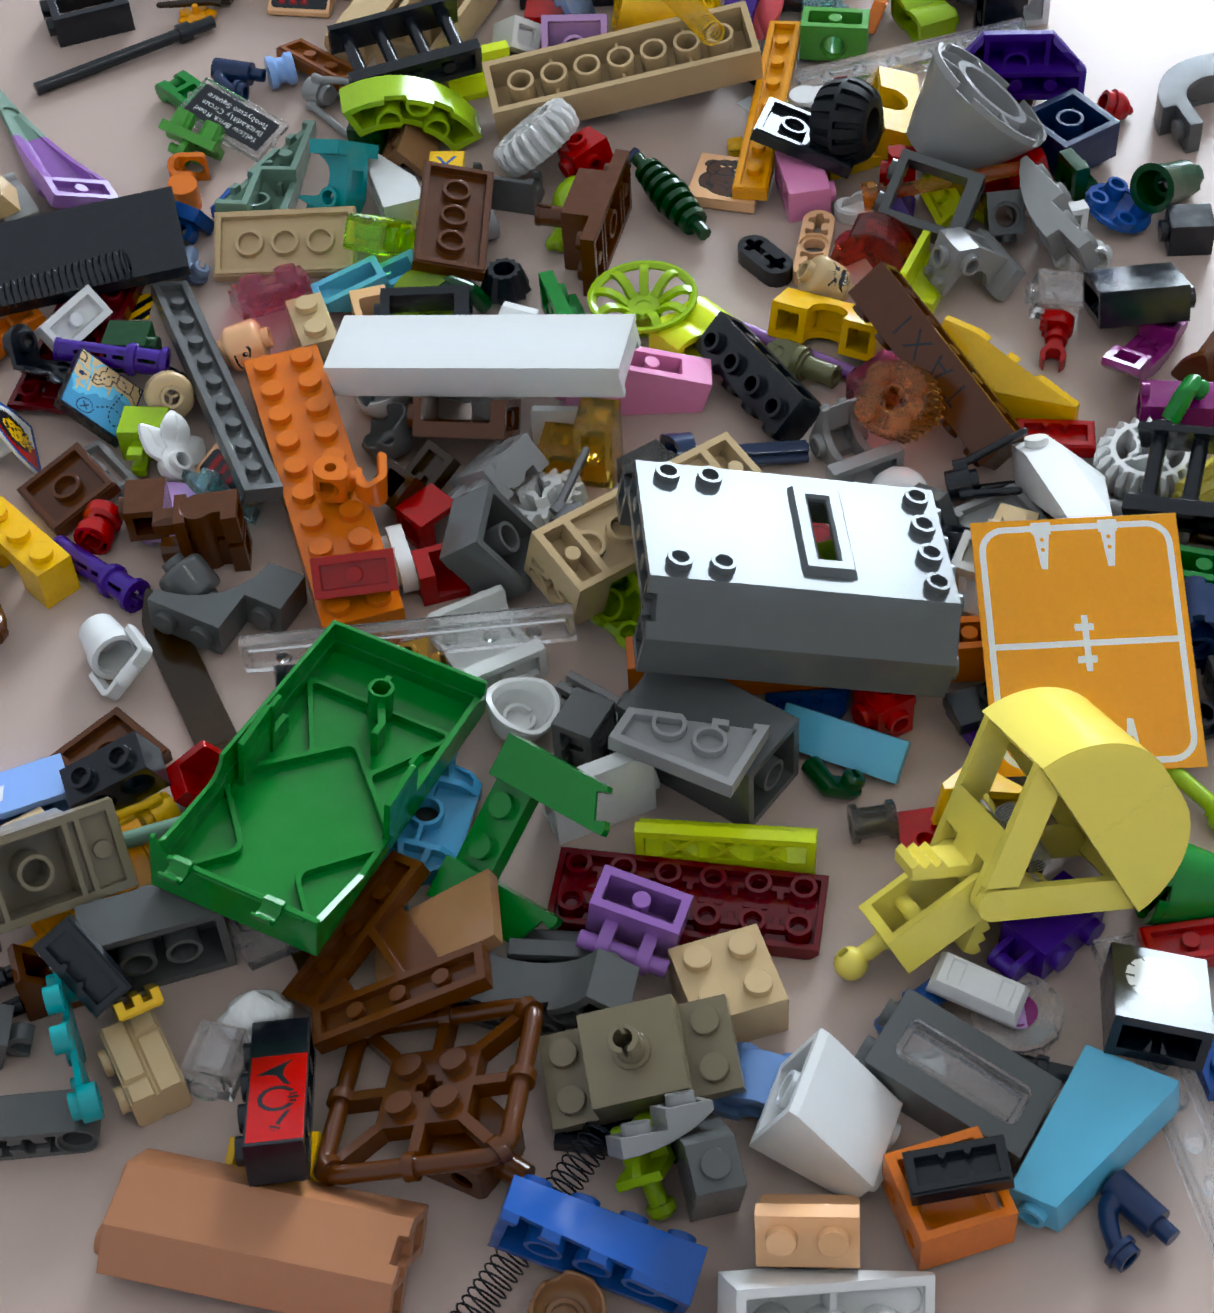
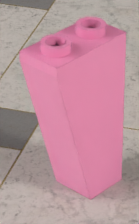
M640 346V348H635L624 384L626 389L625 398L555 397V400H560V406L611 407L612 416L700 413L704 409L712 387L711 359Z

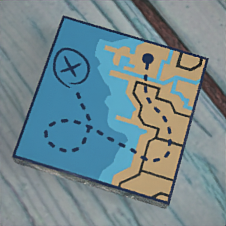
M81 348L73 357L53 406L114 448H117L119 442L116 430L124 406H138L143 390L87 350Z

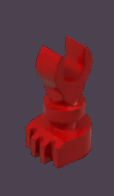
M1045 309L1044 314H1041L1039 330L1042 331L1041 336L1045 338L1046 344L1041 349L1039 356V367L1041 370L1044 369L1045 361L1049 358L1059 361L1058 373L1065 367L1067 355L1064 347H1066L1068 339L1073 334L1075 324L1074 316L1068 311Z

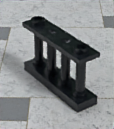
M425 0L327 26L331 54L335 55L345 52L354 70L348 72L349 84L362 79L384 75L416 76L437 83H443L482 72V50L477 38L462 42L454 23L458 22L457 0ZM441 27L449 46L431 50L422 31ZM409 35L418 54L399 59L390 40ZM378 44L385 63L367 67L358 48Z
M1162 419L1151 422L1139 421L1138 434L1140 444L1143 448H1149L1141 492L1137 494L1124 493L1121 507L1123 515L1176 513L1178 532L1214 534V502H1206L1199 499L1207 454H1214V428L1173 424ZM1166 450L1191 452L1183 495L1178 499L1159 497L1157 495Z

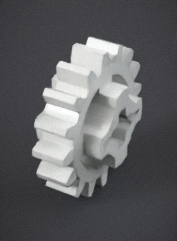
M553 468L549 474L541 471L539 474L532 475L531 478L525 477L523 484L511 489L514 495L509 501L531 523L540 528L549 523L554 517L549 508L558 499L571 470L567 469L559 474L558 469ZM580 475L566 503L579 501L586 504L585 500L589 499Z

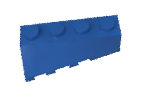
M514 1174L487 1246L559 1273H563L565 1270L578 1271L593 1277L603 1290L664 1313H685L690 1307L708 1250L707 1247L697 1244V1239L693 1235L677 1229H669L665 1232L649 1226V1221L637 1213L620 1211L618 1214L600 1207L601 1203L587 1194L572 1193L570 1196L552 1189L553 1185L542 1177L531 1174L520 1177Z

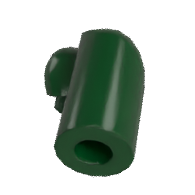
M449 275L443 278L445 281L439 285H469L473 307L480 313L486 312L492 305V299L474 282L455 275Z
M817 756L807 759L801 767L802 772L824 797L853 800L861 795V788L865 785V778L860 771L847 769L842 776L832 775Z

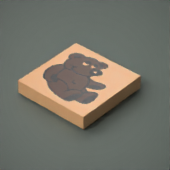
M709 153L701 154L689 185V189L701 207L749 214L755 213L759 200L732 199V186L739 157Z

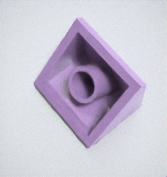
M607 14L541 15V48L608 33Z

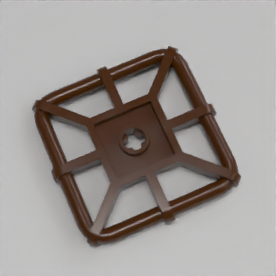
M532 996L456 1006L454 1003L347 1045L336 1087L329 1091L326 1101L329 1112L316 1154L313 1170L314 1177L323 1186L327 1187L403 1178L406 1183L421 1181L422 1177L426 1175L485 1169L497 1164L505 1166L514 1158L512 1152L515 1150L520 1138L529 1091L533 1090L536 1085L537 1071L534 1069L543 1026V1005ZM506 1019L476 1044L454 1047L459 1025ZM438 1028L433 1049L428 1051L401 1054L382 1037L388 1034ZM520 1037L515 1064L510 1066L507 1072L485 1074L488 1062ZM368 1046L390 1066L386 1086L383 1088L354 1091L365 1050ZM433 1090L429 1097H425L429 1091ZM508 1095L500 1135H493L475 1119L479 1100L485 1097ZM379 1111L376 1123L337 1154L347 1115ZM465 1133L481 1147L478 1149L428 1154L432 1136ZM410 1139L407 1152L402 1153L400 1158L365 1162L388 1142Z

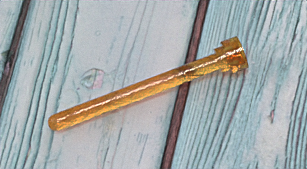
M1020 161L972 169V171L986 175V182L1019 176ZM938 177L913 180L902 183L897 198L955 188L962 185ZM875 180L861 183L865 211L874 209L879 192H886L888 185L883 186L882 183L875 184Z

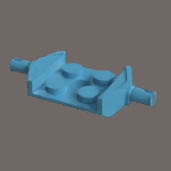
M457 753L419 807V809L423 807L433 808L438 812V816L430 821H422L414 815L383 859L384 861L393 850L423 862L431 873L421 886L432 884L447 854L457 857L467 837L477 802L482 797V783L471 771L456 765ZM410 901L405 906V911L408 910Z

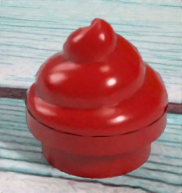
M1105 90L1097 101L1098 106L1119 121L1133 114V107L1121 90Z

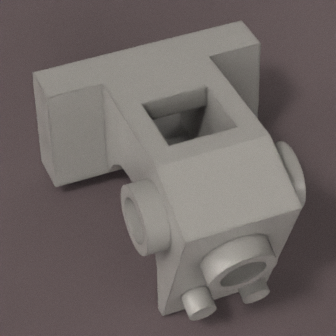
M963 227L939 230L927 266L923 267V275L943 297H945L953 284L962 275H975L995 299L1003 302L1007 300L1026 275L1024 269L991 233L982 228H978L976 232Z
M842 397L837 400L838 404L829 406L828 403H825L819 407L821 411L809 436V444L813 454L817 458L821 457L827 465L826 479L871 484L880 472L892 466L903 467L904 448L897 440L876 448H872L866 442L868 430L864 421L857 417L858 399L856 397L849 400L846 397ZM850 453H853V454H854V456L849 457V458H844V457H843L844 455H847V454H850Z

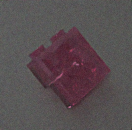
M288 263L275 267L273 269L274 273L261 277L258 273L242 276L238 279L239 283L230 285L231 290L227 291L231 305L243 320L254 319L285 310L286 300L313 294L307 272L300 265L295 266L294 263Z

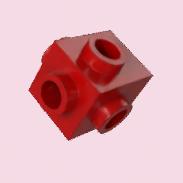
M589 125L571 135L570 139L557 150L560 158L558 167L565 178L576 175L579 168L603 170L605 163H610L613 157L607 137Z
M854 690V702L851 708L853 720L858 725L899 737L913 730L916 696Z

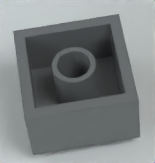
M489 482L452 501L439 559L449 570H452L464 581L474 593L487 590L496 585H502L506 591V600L528 592L530 589L531 578L524 571L531 532L538 528Z

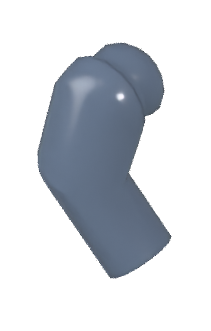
M185 246L191 275L181 278L187 280L193 286L203 285L208 281L210 268L207 264H205L204 268L200 267L201 261H197L199 251L193 246Z

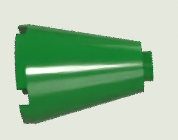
M1188 843L1184 858L1168 885L1140 912L1135 909L1137 917L1145 918L1141 923L1153 926L1214 917V853Z

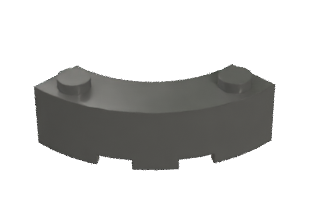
M600 948L584 957L558 963L518 961L498 956L496 953L489 951L493 989L455 1004L459 1006L532 996L543 1005V1026L540 1036L565 1031V1029L578 1028L576 1015L631 1003L640 967L625 961L617 953L604 951ZM506 1019L470 1024L493 1030Z

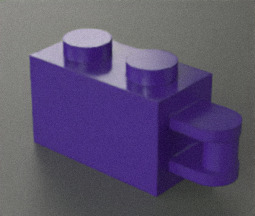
M1063 870L1051 881L1075 878ZM1105 911L1002 921L999 942L990 952L987 964L1005 977L1019 982L1028 973L1041 982L1054 970L1057 973L1064 970L1071 962L1075 952L1084 944L1091 946L1098 940L1105 928V924L1102 922Z

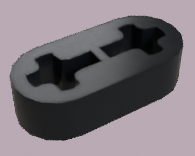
M748 235L739 240V264L763 284L778 288L786 286L792 281V259L767 238L760 235Z

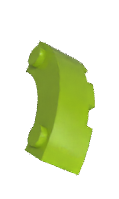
M384 75L362 79L339 89L342 114L360 137L383 129L401 128L403 124L422 127L423 132L438 138L451 151H458L483 138L478 113L471 104L452 89L432 80L407 75Z

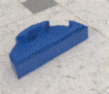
M829 688L765 693V701L784 710L786 702H791L842 719L849 709L850 690Z

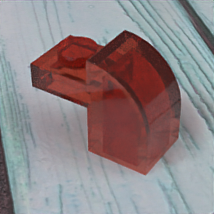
M865 212L858 214L851 230H847L838 236L830 258L844 267L864 258L873 268L883 261L901 271L917 240L908 228L895 217L881 212Z

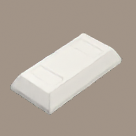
M944 951L941 952L926 987V991L1013 1029L1016 1028L1031 990L1019 982Z

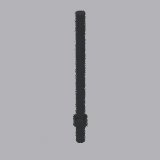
M210 15L192 23L188 21L175 25L174 30L34 82V89L39 96L174 43L180 42L184 44L192 41L195 35L216 28L215 20Z

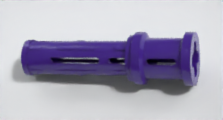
M56 337L54 340V361L61 360L76 363L79 356L77 351H81L84 348L88 352L106 354V357H95L111 368L123 369L124 373L128 376L134 377L136 373L153 375L170 369L171 351L169 347L157 350L139 347V344L134 342L127 344L126 347L96 342L62 339L61 337ZM116 356H123L124 360L117 359ZM142 359L155 361L156 364L144 363Z
M58 535L53 539L71 555L76 573L94 583L101 596L108 599L114 598L119 602L121 608L129 613H135L143 608L145 589H151L150 584L146 580L133 578L128 575L126 568L120 564H107L91 552L72 542L66 536Z

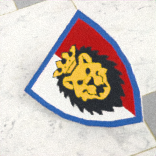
M0 403V459L13 452L36 475L41 471V465L32 426L11 408Z

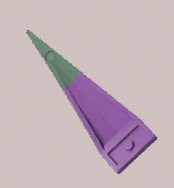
M0 89V115L37 193L47 199L51 207L62 210L118 198L108 180L77 162L49 140L18 110Z

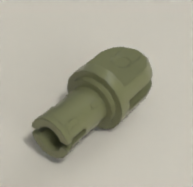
M783 338L770 341L766 346L800 382L809 379L834 389L841 379V366L814 357L812 349L808 346Z

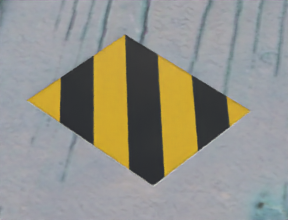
M151 293L140 295L129 320H149L153 304Z

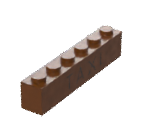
M881 261L848 292L856 303L853 306L855 313L865 323L871 322L878 331L874 334L876 340L885 350L889 352L892 350L898 357L899 361L896 363L898 369L909 380L914 379L921 387V390L918 391L919 396L930 408L934 409L936 407L944 417L940 421L942 426L952 437H959L966 446L963 450L966 457L1021 429V426L896 267ZM1025 435V436L1019 438L1018 440H1016L1015 442H1013V443H1011V444L1023 442V441H1024V437H1026V436H1028V435ZM1011 444L978 460L973 465L978 468L982 466L992 470L998 469L1012 456Z

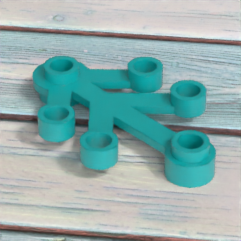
M53 971V974L45 976L47 986L42 987V996L48 1016L58 1013L63 1014L61 1024L49 1027V1035L55 1055L65 1054L69 1067L72 1066L74 1077L70 1078L71 1089H75V1091L67 1093L73 1122L83 1120L84 1124L105 1119L96 1081L90 1082L85 1067L86 1054L72 1007L73 1002L80 1000Z

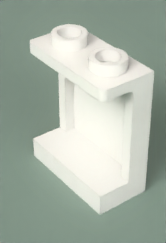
M496 585L487 590L480 591L458 602L443 606L427 615L431 642L438 651L444 652L448 665L488 681L487 690L494 683L510 677L528 676L542 679L549 676L545 646L539 637L530 640L509 609L506 591L502 585Z
M618 752L576 767L613 788L612 794L598 793L596 821H606L611 826L657 808L656 790L660 788V781L654 767ZM542 804L543 815L559 845L593 833L588 828Z

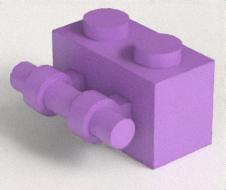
M605 864L589 902L585 926L587 930L581 929L576 947L589 952L600 948L604 951L617 953L625 961L640 967L639 975L646 976L647 973L665 978L671 962L665 959L668 958V949L679 945L688 922L694 896Z

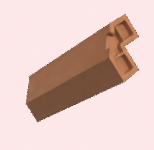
M147 1148L130 1159L124 1166L120 1182L107 1213L96 1232L94 1239V1253L98 1254L96 1273L280 1313H402L408 1268L423 1253L429 1205L334 1185L327 1187L323 1186L320 1182L310 1180L249 1187L245 1167Z

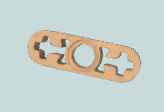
M814 210L808 212L803 217L793 263V284L796 287L798 285L796 273L805 260H812L815 256L822 254L828 257L831 256L835 236V217L830 212ZM816 228H821L820 233H814ZM819 248L822 249V251L808 252L806 251V249Z

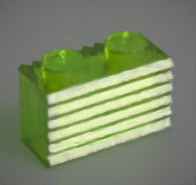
M350 213L347 215L343 240L344 249L380 256H397L409 249L412 250L415 231L411 221L375 214Z

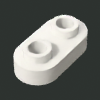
M401 524L384 527L385 535L381 536L384 548H395L398 586L401 587L403 594L419 590L415 564Z

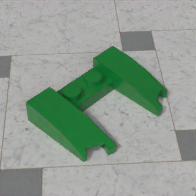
M509 733L489 771V774L497 779L457 857L446 855L426 894L432 898L489 868L497 877L503 940L508 943L509 938L525 939L526 935L543 922L549 930L555 931L564 921L559 916L499 881L538 803L544 804L600 836L607 837L610 832V823L596 821L598 793L612 794L613 791L612 787L543 748Z

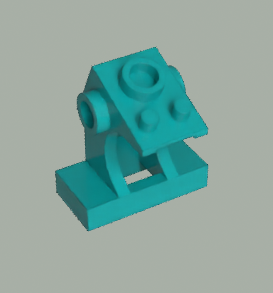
M309 138V153L319 154L327 162L330 177L327 187H324L320 194L313 196L299 195V199L308 203L306 208L356 206L358 220L367 197L368 159H378L379 145L340 139Z

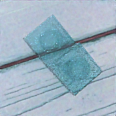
M201 468L200 473L183 470L181 475L184 482L196 494L234 489L222 481L224 477L222 474L211 469ZM240 496L244 518L246 517L247 523L256 525L260 510L249 503L244 504Z

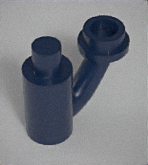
M216 57L211 64V78L216 87L222 92L245 104L249 98V86H252L254 81L265 82L266 70L256 68L253 62Z
M1121 1169L1113 1174L1102 1187L1098 1203V1220L1105 1246L1108 1250L1104 1263L1109 1268H1115L1122 1273L1136 1261L1141 1253V1250L1135 1245L1136 1240L1131 1235L1122 1238L1118 1221L1119 1213L1146 1238L1154 1234L1166 1246L1170 1245L1180 1234V1230L1168 1220L1170 1211L1125 1169Z

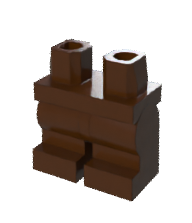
M237 488L195 494L188 498L186 494L174 495L172 508L153 510L152 528L155 536L175 534V536L161 537L160 548L164 564L179 552L184 557L192 553H198L212 569H218L225 564H233L235 572L251 571L253 541L246 517L244 518V510Z

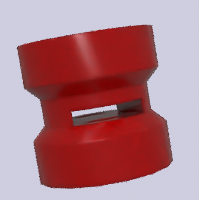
M102 499L92 500L88 503L83 514L84 520L78 523L73 538L76 544L92 554L102 555L110 551L115 540L114 534L120 531L124 521L120 520L118 506L114 503Z

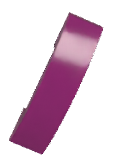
M1188 321L1140 325L1138 334L1127 345L1122 347L1115 344L1102 357L1101 365L1140 380L1150 378L1169 358L1186 330Z

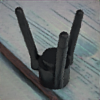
M1025 427L965 458L952 460L953 470L944 471L947 492H949L951 502L973 498L1022 494L1023 489L1021 487H1005L1015 483V480L980 484L976 468L968 470V466L1027 435L1028 429Z

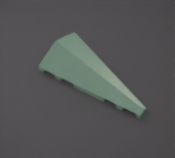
M304 120L302 122V130L296 135L290 133L286 136L285 145L281 149L274 147L247 171V179L241 185L234 183L230 187V195L224 200L217 198L214 202L215 211L296 209L311 153H309V138L316 139L317 135L316 120Z

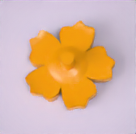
M194 3L191 5L192 9L184 7L182 10H179L180 19L178 21L179 24L185 21L192 23L210 15L215 19L217 11L208 8V6H198V4Z

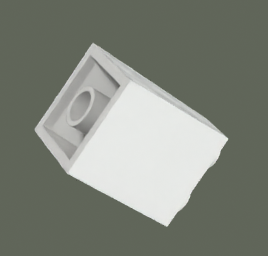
M820 1028L781 1063L749 1147L836 1195H854L860 1198L868 1191L875 1192L883 1181V1154H886V1151L892 1148L900 1134L901 1124L897 1122L903 1103L826 1030Z

